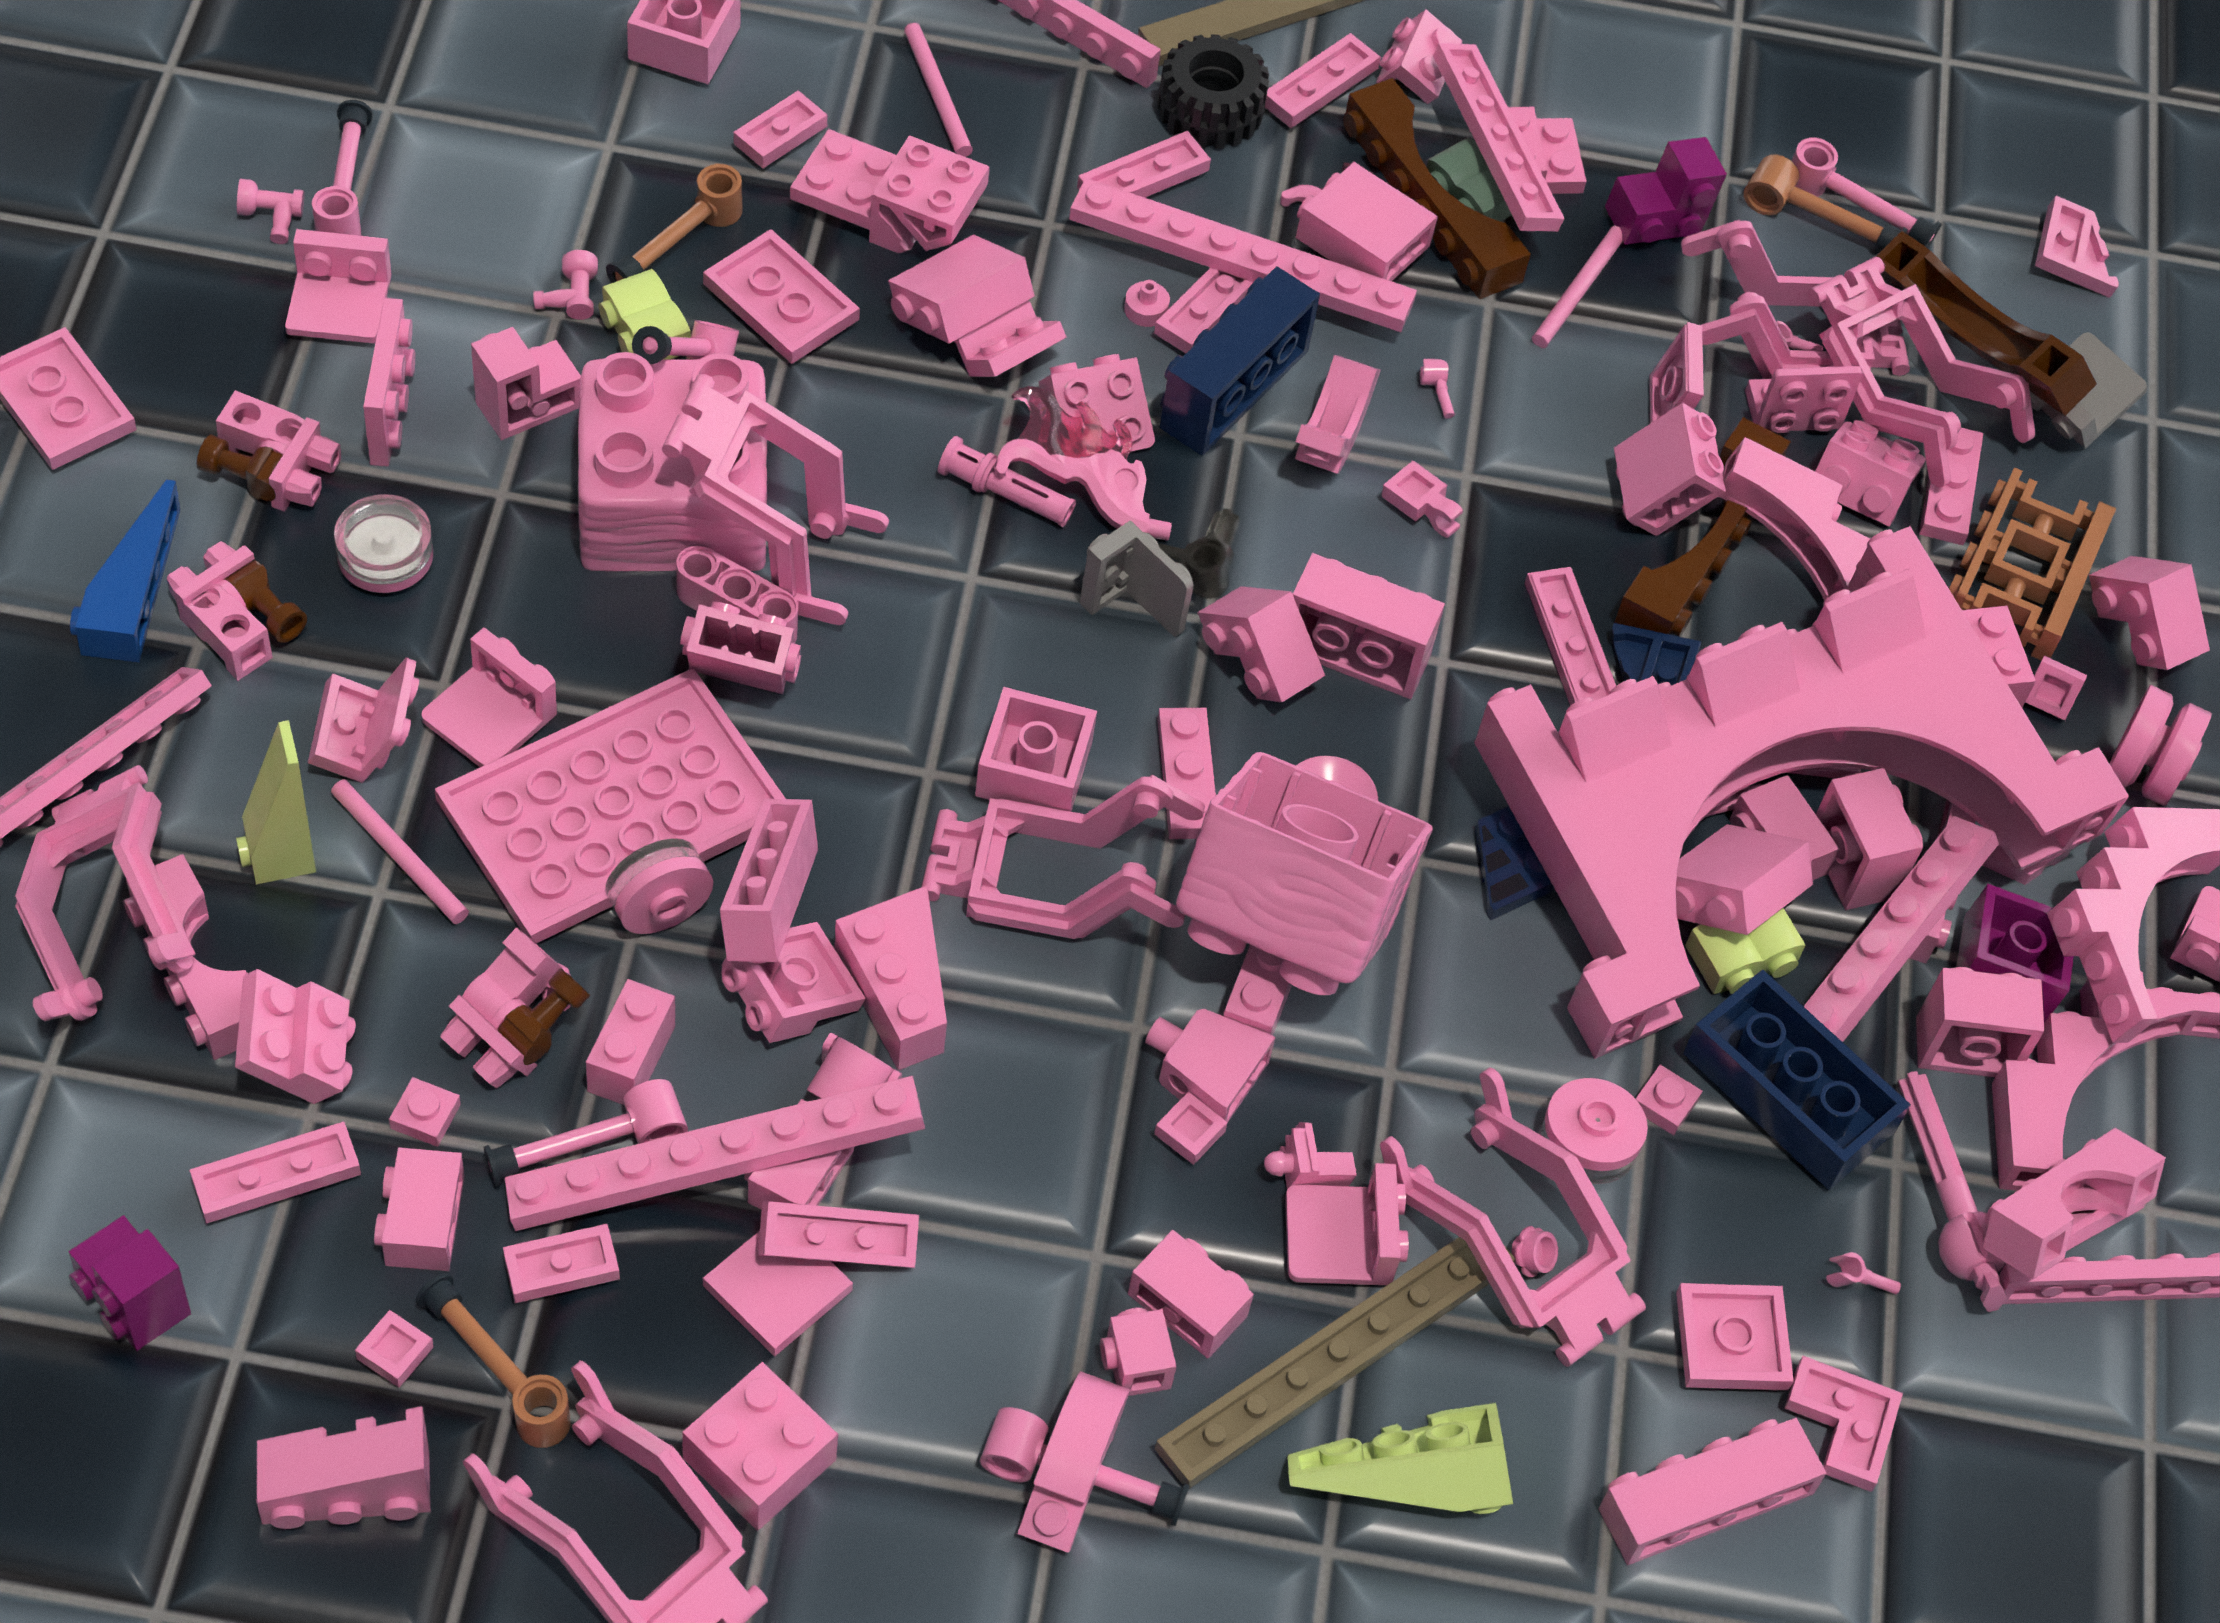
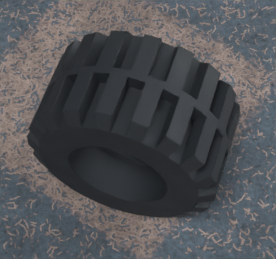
M1211 34V38H1204L1203 35L1193 36V41L1191 42L1186 39L1179 42L1177 49L1172 48L1168 52L1167 60H1164L1158 96L1159 117L1162 123H1168L1167 129L1173 135L1188 131L1201 148H1206V145H1212L1215 149H1224L1225 144H1230L1234 147L1241 144L1242 138L1249 140L1254 135L1255 129H1259L1265 108L1269 85L1268 67L1263 66L1264 59L1260 54H1253L1251 46L1248 44L1240 45L1238 44V39L1232 37L1223 39L1220 38V35Z

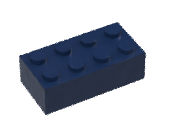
M1278 266L1264 279L1261 277L1257 278L1249 287L1246 296L1238 304L1231 303L1224 310L1219 322L1211 330L1204 329L1197 336L1192 348L1183 357L1180 355L1176 356L1168 365L1164 375L1165 379H1167L1166 390L1160 401L1162 414L1159 428L1203 456L1308 352L1320 293Z
M1763 969L1695 1025L1683 1052L1694 1065L1828 1190L1832 1189L1896 1133L1911 1106L1907 1100Z

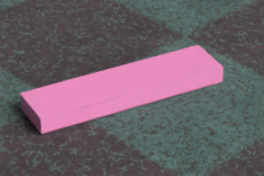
M1565 567L1527 573L1525 585L1570 706L1583 698L1592 697L1593 700H1597L1609 695L1616 684L1572 568Z

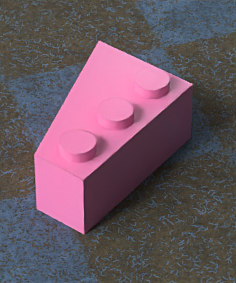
M423 1407L406 1409V1420L376 1426V1419L374 1417L356 1420V1430L326 1436V1429L320 1427L258 1440L257 1506L262 1525L271 1524L277 1528L290 1529L302 1526L305 1521L328 1520L334 1524L344 1525L358 1522L362 1517L385 1516L391 1520H407L414 1518L418 1513L430 1512L429 1447Z

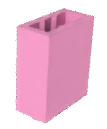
M1353 162L1341 174L1338 172L1334 173L1327 181L1324 189L1315 197L1310 195L1303 201L1297 212V217L1300 220L1296 238L1330 261L1393 281L1430 247L1438 216Z
M974 234L888 280L893 296L891 307L896 317L900 321L947 343L959 339L1035 297L1025 257Z
M1729 824L1725 825L1679 859L1675 889L1677 919L1748 935L1813 885L1809 841Z

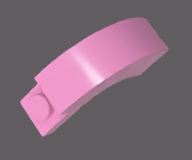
M1334 355L1316 408L1309 422L1301 424L1296 442L1300 443L1295 456L1296 460L1337 474L1341 471L1362 425L1381 371L1380 369Z

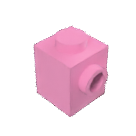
M1132 1308L1121 1312L1116 1317H1111L1107 1338L1100 1339V1351L1105 1370L1113 1369L1116 1384L1130 1389L1129 1396L1171 1389L1176 1371V1363L1163 1309L1147 1311L1144 1308Z

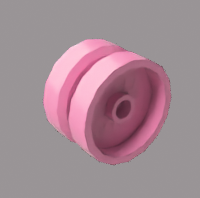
M2150 685L2136 708L2109 764L2124 788L2135 782L2144 764L2149 766L2150 769L2142 784V795L2165 807L2180 781L2183 782L2201 749L2203 743L2201 739L2207 729L2212 713L2189 703L2180 709L2170 727L2165 723L2173 707V696Z

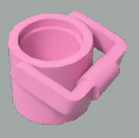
M831 1032L822 1046L823 1063L806 1091L821 1099L901 1079L902 1073Z

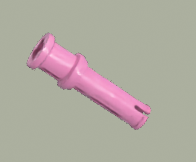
M954 436L947 444L938 465L937 471L939 474L946 476L950 473L972 484V489L978 493L990 490L1058 523L1061 527H1064L1074 511L1076 500L1061 495L1010 469H1007L1003 478L995 477L994 471L997 455L993 453H988L987 455L964 445L963 439L958 436Z

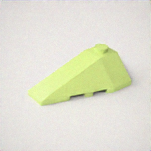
M289 720L278 722L242 815L246 836L236 838L242 867L252 866L256 885L316 872L299 762Z
M1496 1403L1427 1415V1426L1410 1431L1402 1430V1427L1398 1424L1381 1428L1382 1434L1376 1436L1373 1441L1364 1444L1357 1439L1345 1438L1288 1454L1290 1486L1456 1512L1471 1510L1476 1514L1492 1513L1504 1505L1513 1504Z

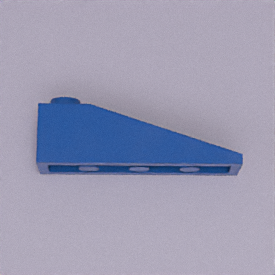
M165 480L86 587L81 607L75 606L73 608L70 632L71 635H77L81 655L140 662L181 510L175 480Z

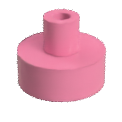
M1153 280L1138 282L1132 285L1126 293L1125 314L1136 325L1153 327L1156 321L1169 309L1170 296L1164 287Z

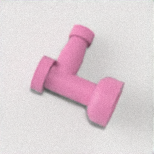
M240 179L237 192V215H252L257 208L273 209V228L271 229L270 240L276 244H285L289 238L288 228L291 223V217H302L304 190L294 189L293 194L258 190V186L253 180Z
M573 250L562 257V272L566 278L571 280V289H560L546 293L544 291H534V306L536 310L545 309V307H566V313L569 317L584 320L590 318L594 313V303L589 299V280L593 279L598 272V259L596 255L589 251Z

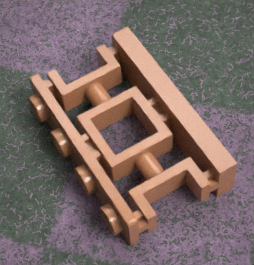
M2014 467L2008 482L1998 480L1988 504L1996 508L1993 513L1984 511L1974 532L1975 536L1982 539L1979 545L1970 542L1959 566L1967 570L1965 577L1956 574L1949 590L1962 610L2008 606L2013 622L2023 627L2019 636L2022 646L2025 647L2027 642L2034 644L2035 647L2031 656L2042 661L2044 656L2051 659L2064 633L2117 508L2099 501L2093 512L2086 509L2087 502L2079 500L2073 514H2069L2031 498L2037 481L2030 478L2027 484L2019 481L2022 470ZM2010 499L2018 502L2012 517L2033 525V527H2029L2011 519L2005 533L1996 530ZM2079 527L2084 529L2085 532L2071 562L2064 559L2070 543L2049 534L2052 533L2071 541ZM2009 545L2050 562L2051 565L2045 578L2003 561ZM1982 561L1990 564L1984 580L2005 588L2004 591L1982 583L1976 597L1968 594ZM2051 590L2058 594L2044 626L2037 624L2043 608L2021 598L2024 596L2043 605Z

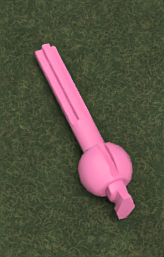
M1917 1071L1907 1073V1078L1898 1080L1897 1083L1902 1097L1911 1104L1908 1113L1949 1221L1943 1227L1938 1241L1941 1260L1948 1271L1956 1277L1967 1281L1974 1280L1977 1289L1983 1291L1980 1299L1988 1312L1999 1310L2008 1297L1999 1283L2001 1279L1998 1273L2007 1263L1983 1249L1987 1226L1985 1225L1987 1213L1978 1212L1926 1074L1918 1075Z

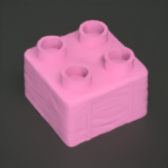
M620 352L612 354L605 359L591 360L584 365L580 378L578 418V516L580 560L584 569L590 571H675L679 553L691 546L710 548L750 571H759L764 568L766 563V541L691 494L689 490L696 475L690 459L682 454L678 458H671L662 451V446L677 416L684 414L681 407L699 374L710 376L715 383L713 389L733 402L745 390L766 402L765 374L763 368L758 363L740 360L733 355L725 353H715L707 355L700 360H662L656 364H650L640 355ZM749 430L728 475L731 483L767 504V439L753 430Z
M1257 752L1246 761L1243 768L1232 777L1225 788L1220 789L1219 793L1210 801L1201 832L1197 837L1195 848L1177 897L1176 906L1180 913L1192 918L1187 931L1189 936L1201 946L1218 953L1237 955L1244 952L1248 943L1282 958L1280 974L1293 986L1312 994L1332 995L1337 991L1339 983H1353L1361 975L1388 936L1433 828L1429 823L1354 792L1279 758Z

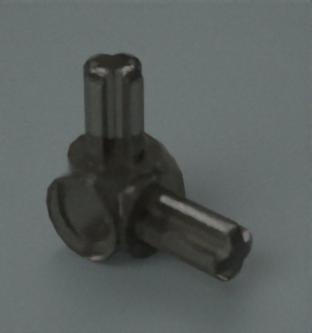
M1224 508L1222 511L1214 513L1206 536L1188 543L1185 549L1158 543L1160 549L1175 563L1182 564L1188 570L1194 585L1192 592L1195 595L1211 599L1220 596L1229 587V569L1234 559L1231 545L1240 525V518L1238 515L1233 514L1230 509Z

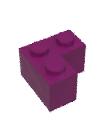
M1707 137L1669 141L1655 172L1616 178L1605 208L1613 224L1620 227L1622 240L1625 245L1687 237L1702 231L1727 173Z
M124 1215L68 1251L74 1268V1272L68 1276L76 1291L86 1302L94 1297L103 1309L99 1316L110 1334L116 1340L125 1336L136 1351L191 1315L179 1266L148 1228L139 1234Z

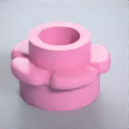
M1525 1227L1512 1244V1255L1516 1258L1515 1264L1522 1266L1521 1272L1527 1277H1535L1538 1273L1550 1272L1558 1258V1244L1554 1235L1543 1231L1541 1228Z

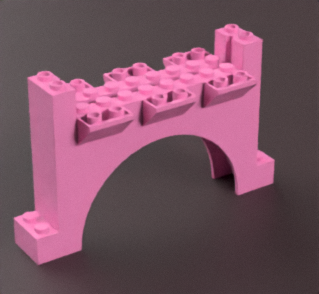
M1911 526L1894 533L1890 529L1884 530L1867 542V548L1861 560L1856 564L1857 569L1847 586L1849 590H1840L1829 596L1823 602V608L1811 627L1797 632L1796 629L1787 630L1783 622L1765 628L1764 625L1752 627L1745 631L1735 642L1722 646L1721 643H1715L1701 650L1695 657L1696 660L1686 680L1674 685H1671L1669 682L1658 684L1654 676L1636 682L1635 679L1626 680L1615 686L1609 695L1597 700L1587 697L1572 704L1566 710L1559 732H1557L1531 684L1516 691L1512 687L1503 689L1489 699L1475 745L1594 959L1583 968L1581 978L1575 986V991L1567 1007L1594 1059L1682 1021L1683 1016L1675 999L1700 987L1681 940L1676 913L1675 889L1682 846L1700 821L1714 808L1738 791L1758 781L1778 774L1807 768L1852 767L1866 770L1884 768L1889 775L1906 779L1946 798L1969 814L1982 827L1994 831L1999 845L2005 850L2019 871L2100 836L2128 799V793L2099 747L2084 754H2081L2079 750H2074L2054 761Z

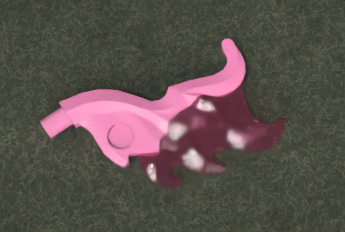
M1027 386L1020 388L1012 394L1013 400H1020L1026 403L1030 412L1029 422L1018 439L1009 441L1002 447L996 461L995 477L1003 478L1009 464L1012 462L1022 461L1028 463L1063 484L1071 481L1080 482L1085 486L1099 513L1115 528L1118 529L1131 520L1142 532H1147L1156 539L1169 540L1172 523L1150 519V514L1144 510L1145 469L1142 461L1135 460L1131 464L1126 460L1131 451L1132 438L1125 424L1116 419L1113 423L1115 434L1110 435L1103 429L1099 417L1094 410L1082 401L1077 404L1081 416L1073 417L1060 407L1053 395L1042 388Z

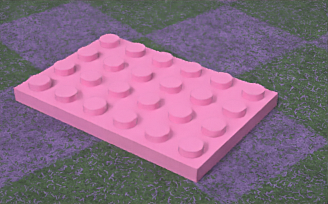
M694 668L435 788L436 801L521 931L535 943H539L614 906L618 895L626 884L640 872L656 863L683 856L694 857L704 862L747 841L763 799H786Z

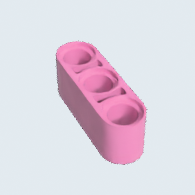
M691 546L679 553L676 563L677 595L685 605L697 611L699 604L711 607L712 602H722L739 608V615L758 619L759 614L773 615L787 621L786 627L794 629V640H797L798 602L792 594L710 548Z

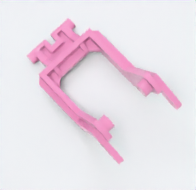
M1737 220L1687 236L1682 240V252L1686 256H1697L1722 248L1744 291V294L1740 295L1737 301L1729 307L1730 316L1701 325L1703 345L1713 344L1741 335L1763 379H1771L1776 369L1835 367L1827 351L1790 350L1768 305L1822 307L1821 304H1811L1807 292L1809 289L1833 277L1777 276L1750 221ZM1896 319L1857 339L1856 344L1870 370L1871 368H1892V373L1896 376L1905 375L1910 371L1904 337L1901 336L1902 325L1900 319Z
M1874 257L1847 270L1844 276L1837 275L1809 289L1807 292L1811 304H1821L1832 327L1820 333L1819 336L1835 367H1861L1863 375L1853 401L1864 422L1874 426L1878 431L1924 443L1928 476L1931 483L1938 488L1950 483L1951 474L1947 450L1956 446L1961 423L1957 415L1953 412H1943L1884 396L1856 344L1857 339L1896 319H1900L1940 392L1995 405L2000 409H2010L2012 430L2015 438L2021 443H2026L2035 437V427L2029 383L2021 375L1956 360L1916 284L1903 291L1886 284L1881 276L1885 269L1884 263L1879 257Z
M706 374L697 375L681 407L684 414L677 416L662 446L663 453L671 458H678L682 454L690 459L696 475L689 490L691 494L768 542L771 581L796 598L799 616L834 625H843L849 614L844 606L815 598L811 595L807 530L729 481L728 475L749 430H753L804 462L808 521L811 532L817 537L827 539L832 535H842L847 525L875 533H883L889 524L888 517L879 511L845 503L842 450L747 390L733 402L713 389L715 383L710 376Z
M139 765L101 783L97 791L89 789L52 808V816L56 821L55 824L40 831L35 836L15 897L17 899V911L55 990L43 993L33 999L34 1010L43 1021L69 1015L79 1021L85 1020L96 1014V1002L103 998L98 982L92 977L83 978L52 909L67 864L113 842L112 850L154 938L148 942L151 961L159 970L168 967L174 973H181L193 965L192 956L195 955V952L150 857L162 814L160 811L162 803L153 792H146L142 785L148 782V777L144 769Z
M1151 775L1149 777H1140L1086 814L1001 798L999 800L990 798L986 815L971 822L957 821L958 815L954 811L942 809L938 813L930 848L937 855H930L928 857L922 887L927 885L929 901H937L940 893L967 898L966 917H971L976 921L1071 939H1083L1131 908L1164 926L1171 928L1181 927L1184 923L1185 915L1179 912L1177 906L1154 894L1156 889L1155 880L1146 874L1147 869L1142 864L1136 862L1123 864L1120 871L1066 905L1001 894L997 889L1007 838L1012 833L1101 849L1145 819L1156 817L1158 811L1162 808H1166L1188 820H1199L1203 817L1205 805L1200 800Z
M1489 1067L1480 1074L1486 1104L1475 1110L1476 1125L1471 1128L1472 1138L1481 1148L1487 1149L1494 1145L1555 1181L1589 1241L1588 1250L1585 1255L1537 1290H1531L1527 1287L1487 1214L1436 1184L1432 1174L1425 1166L1419 1164L1413 1169L1408 1167L1404 1149L1394 1137L1389 1136L1380 1143L1384 1164H1396L1397 1184H1405L1406 1204L1464 1239L1512 1324L1519 1326V1328H1540L1544 1324L1555 1331L1562 1343V1346L1555 1351L1556 1356L1564 1366L1569 1367L1603 1342V1336L1596 1325L1597 1323H1599L1605 1333L1612 1335L1645 1311L1646 1306L1638 1294L1632 1293L1628 1296L1615 1273L1631 1261L1626 1252L1627 1245L1577 1156L1512 1119L1504 1081L1494 1068Z
M580 1360L571 1368L585 1396L575 1405L580 1419L572 1425L575 1434L588 1446L599 1438L657 1475L701 1531L699 1550L642 1601L629 1600L576 1531L530 1500L533 1493L523 1479L514 1475L506 1483L496 1476H492L484 1462L473 1453L463 1461L466 1470L490 1512L559 1558L609 1623H745L768 1602L766 1595L757 1586L753 1585L746 1591L729 1569L745 1553V1550L742 1548V1535L674 1447L614 1410L596 1374L584 1361Z

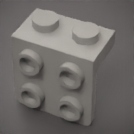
M2083 333L2069 347L2084 357L2097 385L2066 416L2030 392L2032 408L2036 411L2042 409L2052 418L2051 422L2060 434L2069 440L2073 437L2085 449L2147 391L2146 381L2092 333Z
M1130 520L1111 534L1098 536L1090 544L1087 550L1085 573L1082 579L1080 604L1091 615L1127 592L1174 637L1185 630L1194 586L1191 575L1182 564L1175 563L1160 549L1152 535L1142 532Z

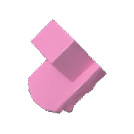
M1300 1122L1295 1128H1292L1291 1135L1285 1136L1286 1146H1280V1151L1271 1152L1264 1159V1167L1268 1173L1275 1176L1285 1174L1287 1189L1291 1185L1296 1184L1350 1186L1357 1175L1352 1152H1317L1312 1123Z

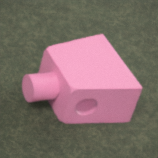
M1199 1009L1184 1030L1159 1017L1151 1027L1145 1043L1166 1055L1159 1081L1165 1089L1179 1100L1189 1091L1229 1122L1268 1065L1276 1037L1212 1011Z

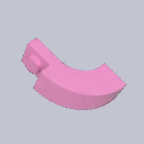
M1079 1372L1049 1440L1017 1534L1062 1551L1070 1552L1098 1472L1115 1436L1130 1389L1090 1374Z

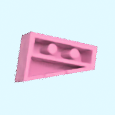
M927 885L837 919L834 949L866 999L863 1002V1006L897 1070L899 1071L944 1053L947 1019Z

